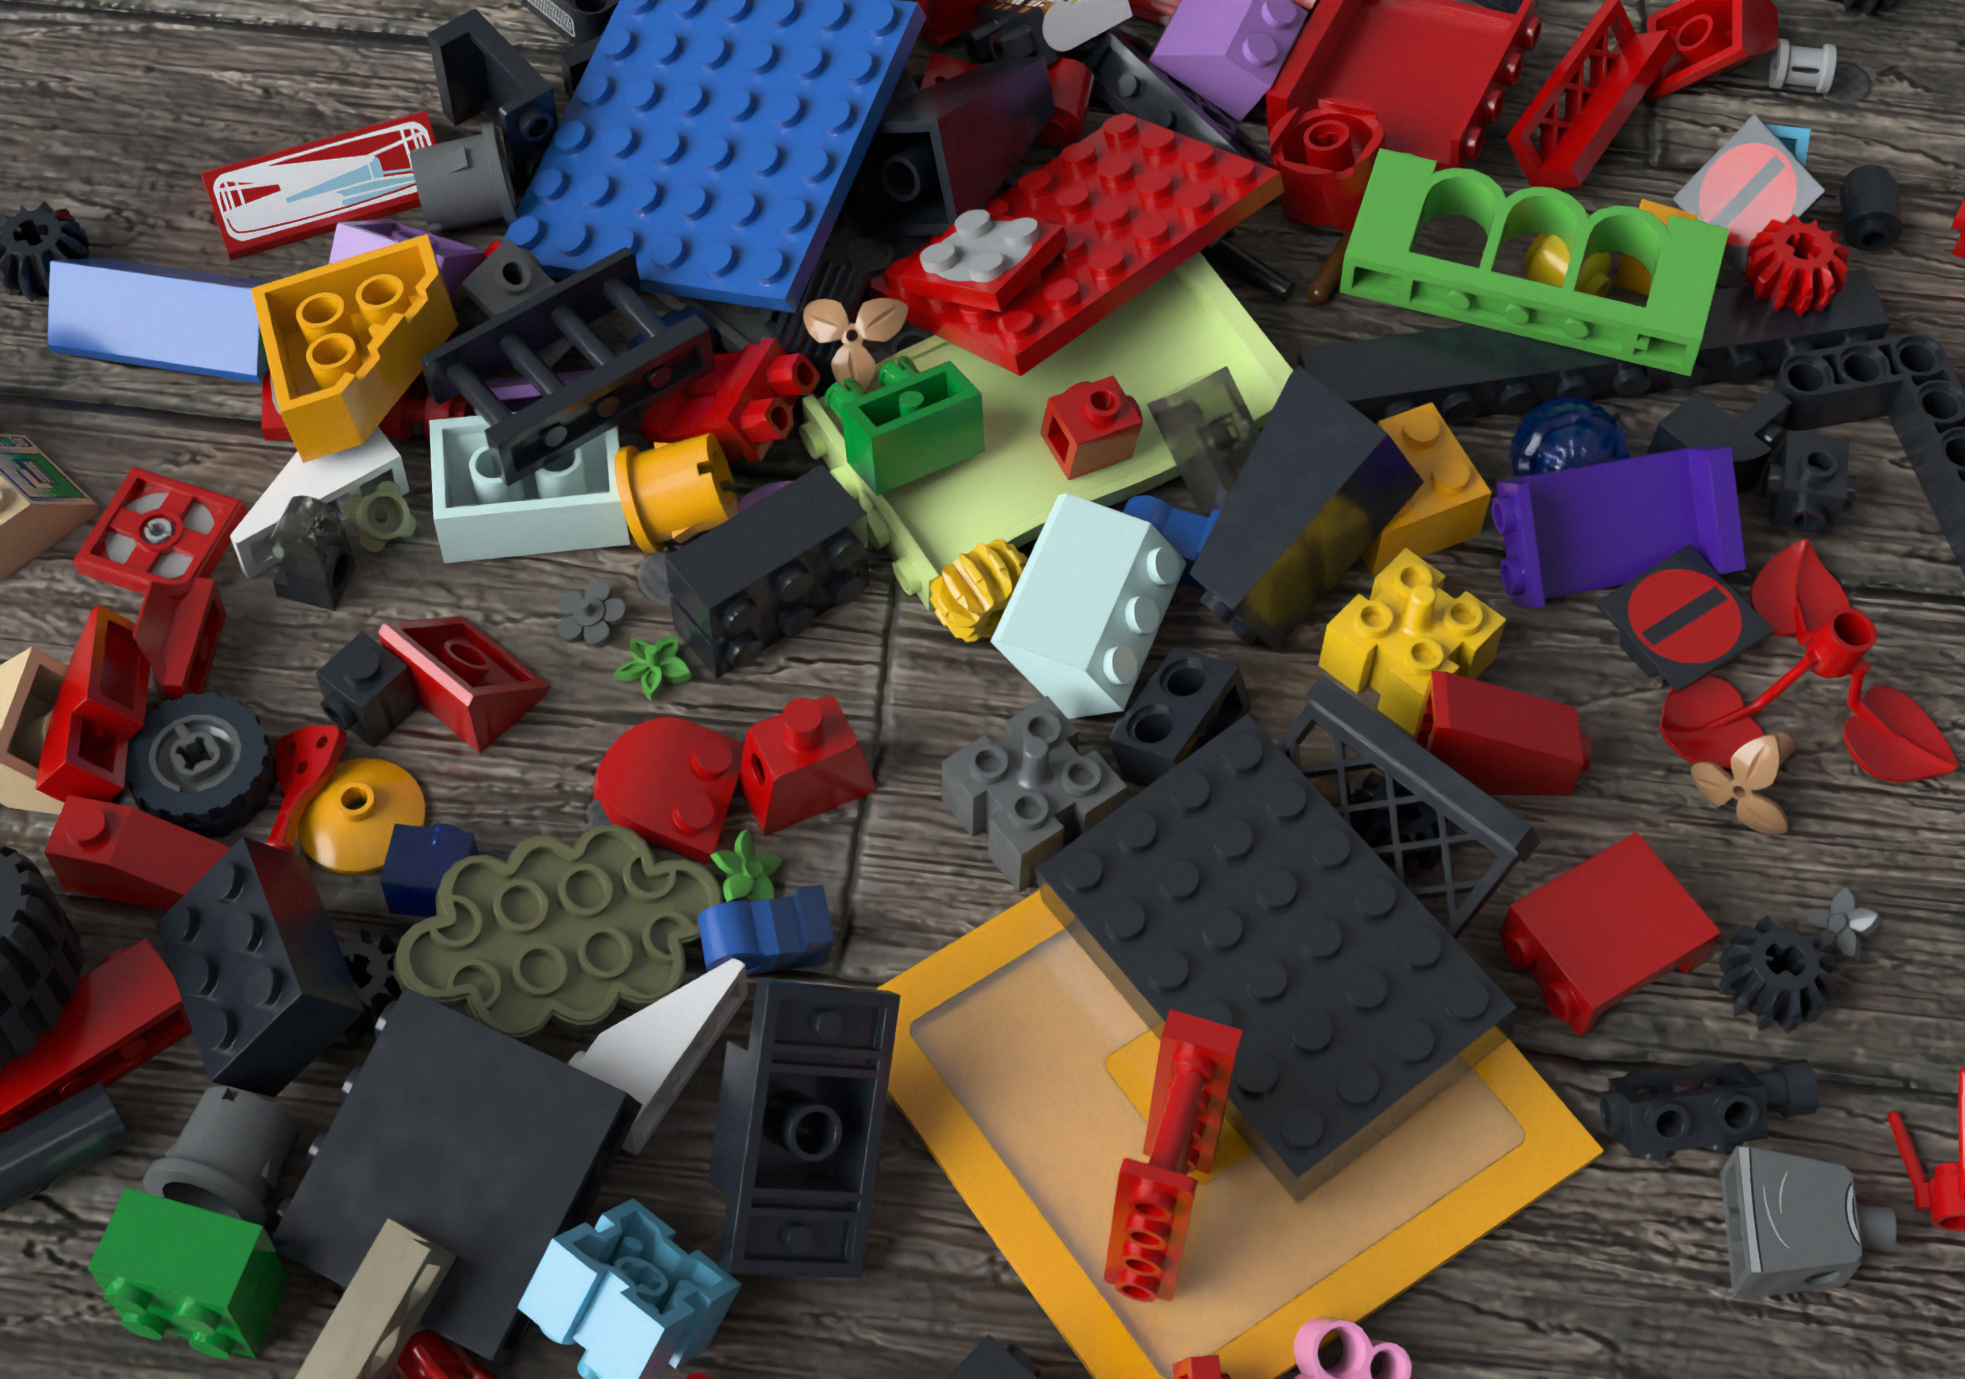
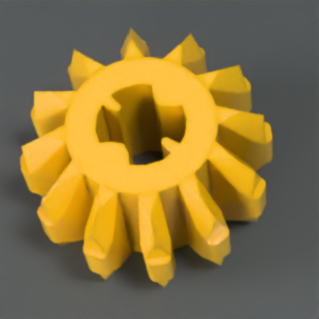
M1004 539L993 540L988 545L978 543L972 551L966 554L960 553L959 559L953 564L944 566L942 569L943 575L935 579L930 587L932 595L929 600L935 607V614L945 629L949 628L955 638H962L965 642L976 641L982 636L990 638L995 633L1027 564L1028 559L1024 553L1020 554L1013 544H1007Z

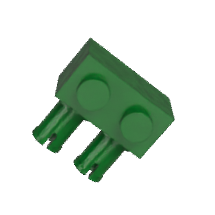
M901 356L897 357L899 367L893 360L888 361L882 366L878 380L883 388L867 394L862 389L860 383L854 378L844 379L845 388L838 381L828 388L825 394V403L828 409L843 422L847 463L876 496L985 451L982 393L951 361L920 372L908 357Z

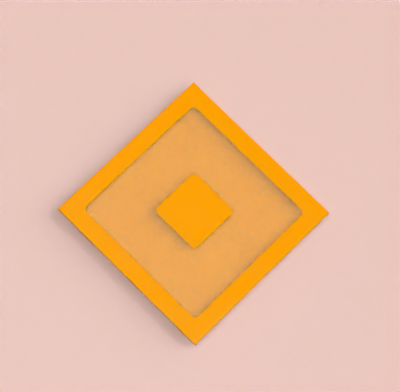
M1040 890L876 988L877 990H889L901 995L887 1091L888 1096L1093 1379H1174L1172 1364L1188 1357L1219 1355L1220 1371L1228 1372L1231 1379H1279L1298 1366L1293 1352L1294 1340L1300 1327L1308 1320L1324 1316L1351 1321L1356 1325L1600 1158L1604 1152L1510 1039L1298 1204L1224 1117L1211 1173L1207 1174L1195 1170L1192 1173L1186 1174L1195 1178L1198 1184L1173 1300L1166 1301L1157 1298L1154 1302L1136 1301L1119 1293L1114 1284L1106 1282L1104 1280L1118 1175L1124 1158H1130L1148 1164L1150 1156L1143 1154L1161 1041L1042 902ZM1330 1330L1323 1336L1318 1351L1340 1337L1335 1330Z

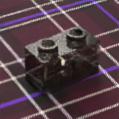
M1227 366L1196 377L1147 403L1201 514L1213 509L1223 508L1260 435Z

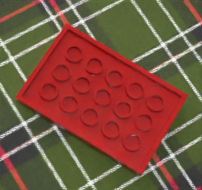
M1122 113L1106 120L1100 129L1079 143H1074L1064 148L1058 157L1037 171L1022 176L1016 185L995 199L989 200L983 208L988 213L1016 218H1032L1040 222L1063 225L1068 240L1065 248L1001 312L905 293L900 275L920 256L924 249L931 246L941 235H934L928 244L907 258L895 261L889 265L886 272L872 280L871 300L891 298L904 302L909 308L906 321L1021 377L1284 192L1281 173L1275 169L1127 113Z

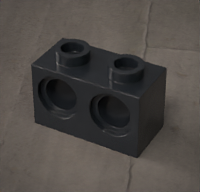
M1173 647L1160 667L1149 675L1143 691L1129 711L1117 720L1112 735L1109 737V742L1123 779L1148 787L1249 713L1252 706L1239 666Z

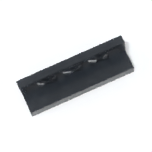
M1111 30L1105 32L1084 65L1091 70L1094 76L1093 91L1118 115L1127 113L1273 169L1272 159L1215 105L1149 62L1154 49L1144 39Z

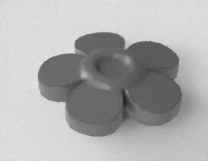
M592 581L585 588V598L576 591L566 592L560 598L558 609L565 618L558 623L557 630L564 641L575 643L584 637L589 646H601L611 638L612 632L608 625L616 626L625 620L627 607L624 601L620 598H612V590L608 583L604 581Z

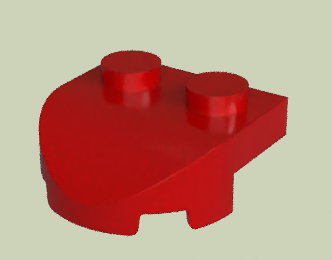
M660 717L645 721L623 734L610 747L599 763L593 783L594 800H600L604 812L612 823L611 825H619L631 829L647 842L705 865L710 860V855L714 854L739 776L745 743L683 718Z

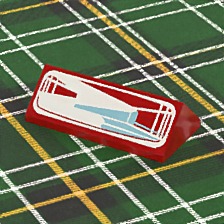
M417 111L201 171L200 176L229 259L232 261L336 231L338 222L375 220L421 207L412 170L410 150L437 143L427 111Z

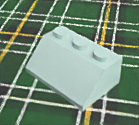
M481 415L429 420L433 517L444 563L630 545L629 527L622 509L615 476V454L620 448L618 425L516 483L507 486L494 471L484 430L491 426Z
M1069 493L1060 494L1052 507L990 642L1045 697L1048 695L1068 719L1124 711L1187 562L1150 522Z

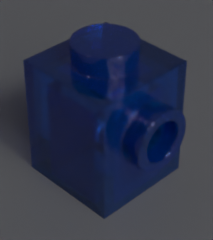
M395 824L380 880L390 914L425 918L437 916L436 895L444 874L454 863L469 856L480 855L474 833L465 832L461 828L449 824H434L429 828Z

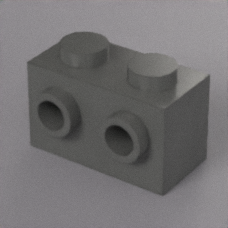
M507 238L460 284L452 295L451 302L454 311L473 329L556 283L544 273L543 267L535 255L524 248H519ZM593 321L588 325L592 327L596 322ZM565 336L536 353L552 369L574 345ZM512 365V367H513L520 375H522L523 377H525V376L515 367V365Z

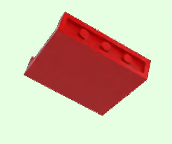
M1320 0L1277 74L1271 88L1266 93L1268 136H1270L1275 124L1286 113L1299 106L1301 114L1318 109V100L1330 97L1352 98L1370 105L1376 111L1377 119L1383 124L1388 150L1411 153L1421 158L1437 161L1435 172L1450 168L1465 169L1469 160L1474 162L1478 160L1483 148L1485 129L1488 123L1495 124L1498 121L1503 108L1504 92L1507 86H1516L1522 71L1523 55L1526 49L1533 51L1538 43L1542 28V18L1535 16L1536 0H1523L1516 15L1451 0Z

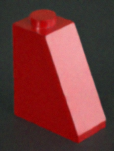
M1446 671L1431 672L1413 737L1414 742L1487 795H1572L1580 772H1587L1591 762L1590 737L1588 733H1580L1576 707Z

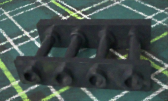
M624 247L598 260L587 268L544 289L533 297L492 317L490 320L440 345L421 357L420 362L429 395L437 404H442L462 394L491 426L484 430L494 471L507 486L516 483L716 370L709 327L696 314L672 327H668L639 297L642 290L636 257L629 248ZM615 309H618L647 339V341L620 356H617L588 325ZM565 336L596 368L567 385L536 353ZM512 365H515L544 397L515 414L504 405L484 382L486 379Z

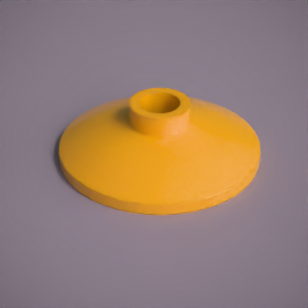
M357 758L337 763L332 776L314 801L305 808L298 822L296 836L305 854L324 869L344 875L374 873L397 863L418 842L426 821L424 796L416 780L406 770L392 762L376 758ZM367 801L360 809H347L354 802Z

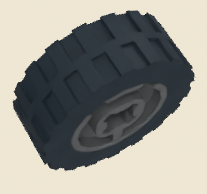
M193 692L182 694V698L173 701L168 699L160 703L159 708L152 713L147 712L145 714L144 727L129 739L125 781L140 811L207 838L214 836L222 838L230 835V831L240 826L244 828L253 821L252 817L258 811L262 812L269 803L267 798L270 792H274L277 783L274 771H276V758L264 725H261L258 715L251 708L246 709L243 707L242 702L234 697L228 699L221 697L219 693L207 692L206 695H196Z

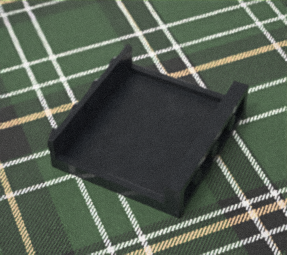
M405 987L398 1001L393 1000L381 1013L375 1028L377 1041L365 1063L357 1065L347 1077L341 1092L343 1105L330 1128L322 1130L313 1141L307 1155V1166L309 1169L296 1193L289 1194L278 1207L272 1222V1230L275 1233L271 1242L276 1252L348 1288L387 1219L391 1218L402 1222L458 1255L419 1324L491 1361L511 1366L533 1323L531 1318L517 1308L552 1238L583 1224L643 1104L623 1090Z

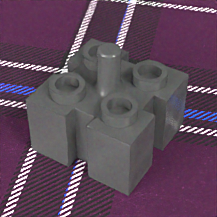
M1048 695L1006 721L1005 740L997 745L992 744L986 735H983L942 761V801L972 837L984 829L989 832L988 856L1019 893L1038 881L1036 868L1061 851L1064 845L1076 840L1126 802L1127 786L1097 751L1094 750L1084 757L1077 753L1079 731Z

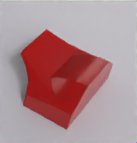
M195 577L182 584H166L151 581L148 584L132 637L152 668L153 687L162 702L168 699L173 701L182 698V694L193 692L196 695L204 694L227 616L214 579Z

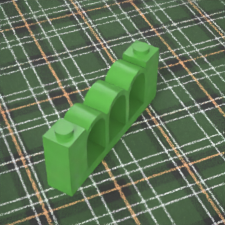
M1379 148L1344 255L1340 293L1691 376L1702 341L1730 228L1708 224L1702 220H1690L1670 215L1666 227L1652 213L1632 206L1615 205L1599 209L1588 217L1584 207L1570 194L1555 188L1534 186L1518 190L1506 198L1502 188L1493 179L1473 169L1450 168L1435 172L1437 161L1421 158L1411 153H1400ZM1446 214L1463 215L1475 220L1484 228L1488 236L1480 267L1476 268L1414 253L1419 234L1425 224L1435 217ZM1525 233H1540L1546 236L1556 235L1566 244L1570 254V261L1562 288L1494 272L1499 253L1504 244L1514 236ZM1596 252H1622L1638 259L1646 267L1650 275V291L1646 306L1641 307L1575 291L1580 271L1586 259Z

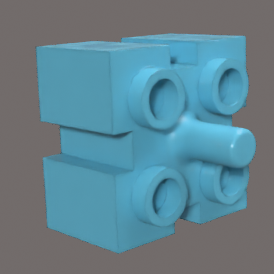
M633 1198L603 1213L595 1228L585 1222L552 1238L517 1308L536 1322L542 1332L551 1340L565 1345L579 1343L586 1349L577 1367L579 1374L584 1379H660L667 1365L677 1369L706 1351L742 1284L719 1268L715 1262L700 1250L687 1254L673 1243L672 1240L676 1232Z

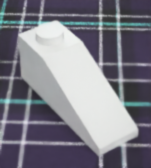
M378 426L364 444L303 463L298 451L230 535L241 569L248 579L283 561L294 539L301 540L306 529L331 535L353 523L354 521L348 519L344 514V505L349 497L353 495L364 497L374 492L377 485L383 481L396 483L401 489V496L410 492L401 455Z
M732 958L598 1035L587 1052L579 1051L569 1061L568 1065L627 1092L643 1104L621 1148L635 1156L639 1154L748 996L746 966L743 962Z

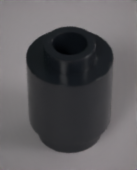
M1864 165L1850 171L1839 191L1844 239L1850 246L1859 250L1878 251L1897 241L1903 231L1898 184L1889 171L1882 166Z

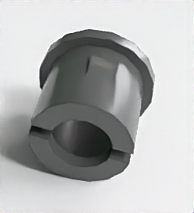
M495 122L483 124L482 134L410 150L417 192L425 219L430 226L432 234L504 218L507 225L510 226L512 221L517 220L518 203Z
M216 1086L206 1089L179 1139L165 1153L166 1158L154 1160L142 1180L145 1191L152 1195L264 1227L268 1217L263 1205L270 1192H276L278 1177L300 1138L297 1126L288 1115L275 1105L252 1093L240 1090L235 1099L228 1087Z

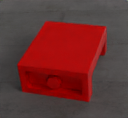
M1637 831L1511 904L1500 931L1502 947L1508 959L1518 969H1526L1541 988L1544 1001L1550 1012L1559 1021L1568 1022L1578 1036L1591 1031L1601 1013L1677 967L1687 975L1705 964L1721 934V931Z

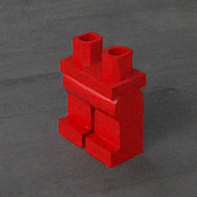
M775 338L761 340L760 344L746 345L742 352L716 355L713 353L716 370L651 406L637 429L653 448H655L654 442L675 443L711 433L719 441L728 462L739 460L742 455L748 462L762 461L773 441L786 439L794 425L793 406L800 395L812 394L820 380V375L804 354L788 355Z

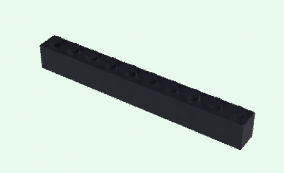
M1859 269L1846 272L1848 277L1842 291L1837 293L1836 298L1831 299V302L1825 306L1822 312L1809 307L1801 317L1791 307L1786 306L1775 313L1774 302L1770 299L1755 300V286L1752 285L1714 290L1702 341L1691 376L1478 325L1299 349L1297 366L1299 365L1376 425H1378V421L1431 402L1445 422L1456 424L1478 417L1499 414L1518 415L1533 409L1560 405L1573 407L1587 401L1615 397L1633 398L1642 393L1669 389L1688 390L1703 384L1731 380L1743 382L1758 376L1778 374L1782 362L1790 355L1882 339L1886 334L1890 321L1867 270ZM1647 300L1628 303L1645 307Z

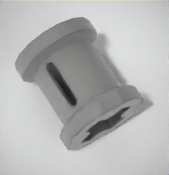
M1778 39V48L1773 50L1770 62V88L1780 89L1783 84L1815 87L1817 93L1827 94L1835 73L1836 45L1824 44L1822 49L1793 46L1789 44L1788 39Z

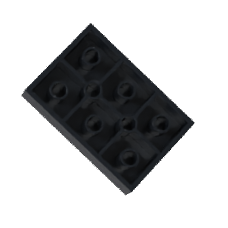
M1248 713L1035 869L1042 902L1160 1041L1170 1009L1243 1030L1224 1117L1297 1204L1512 1037L1517 1006Z

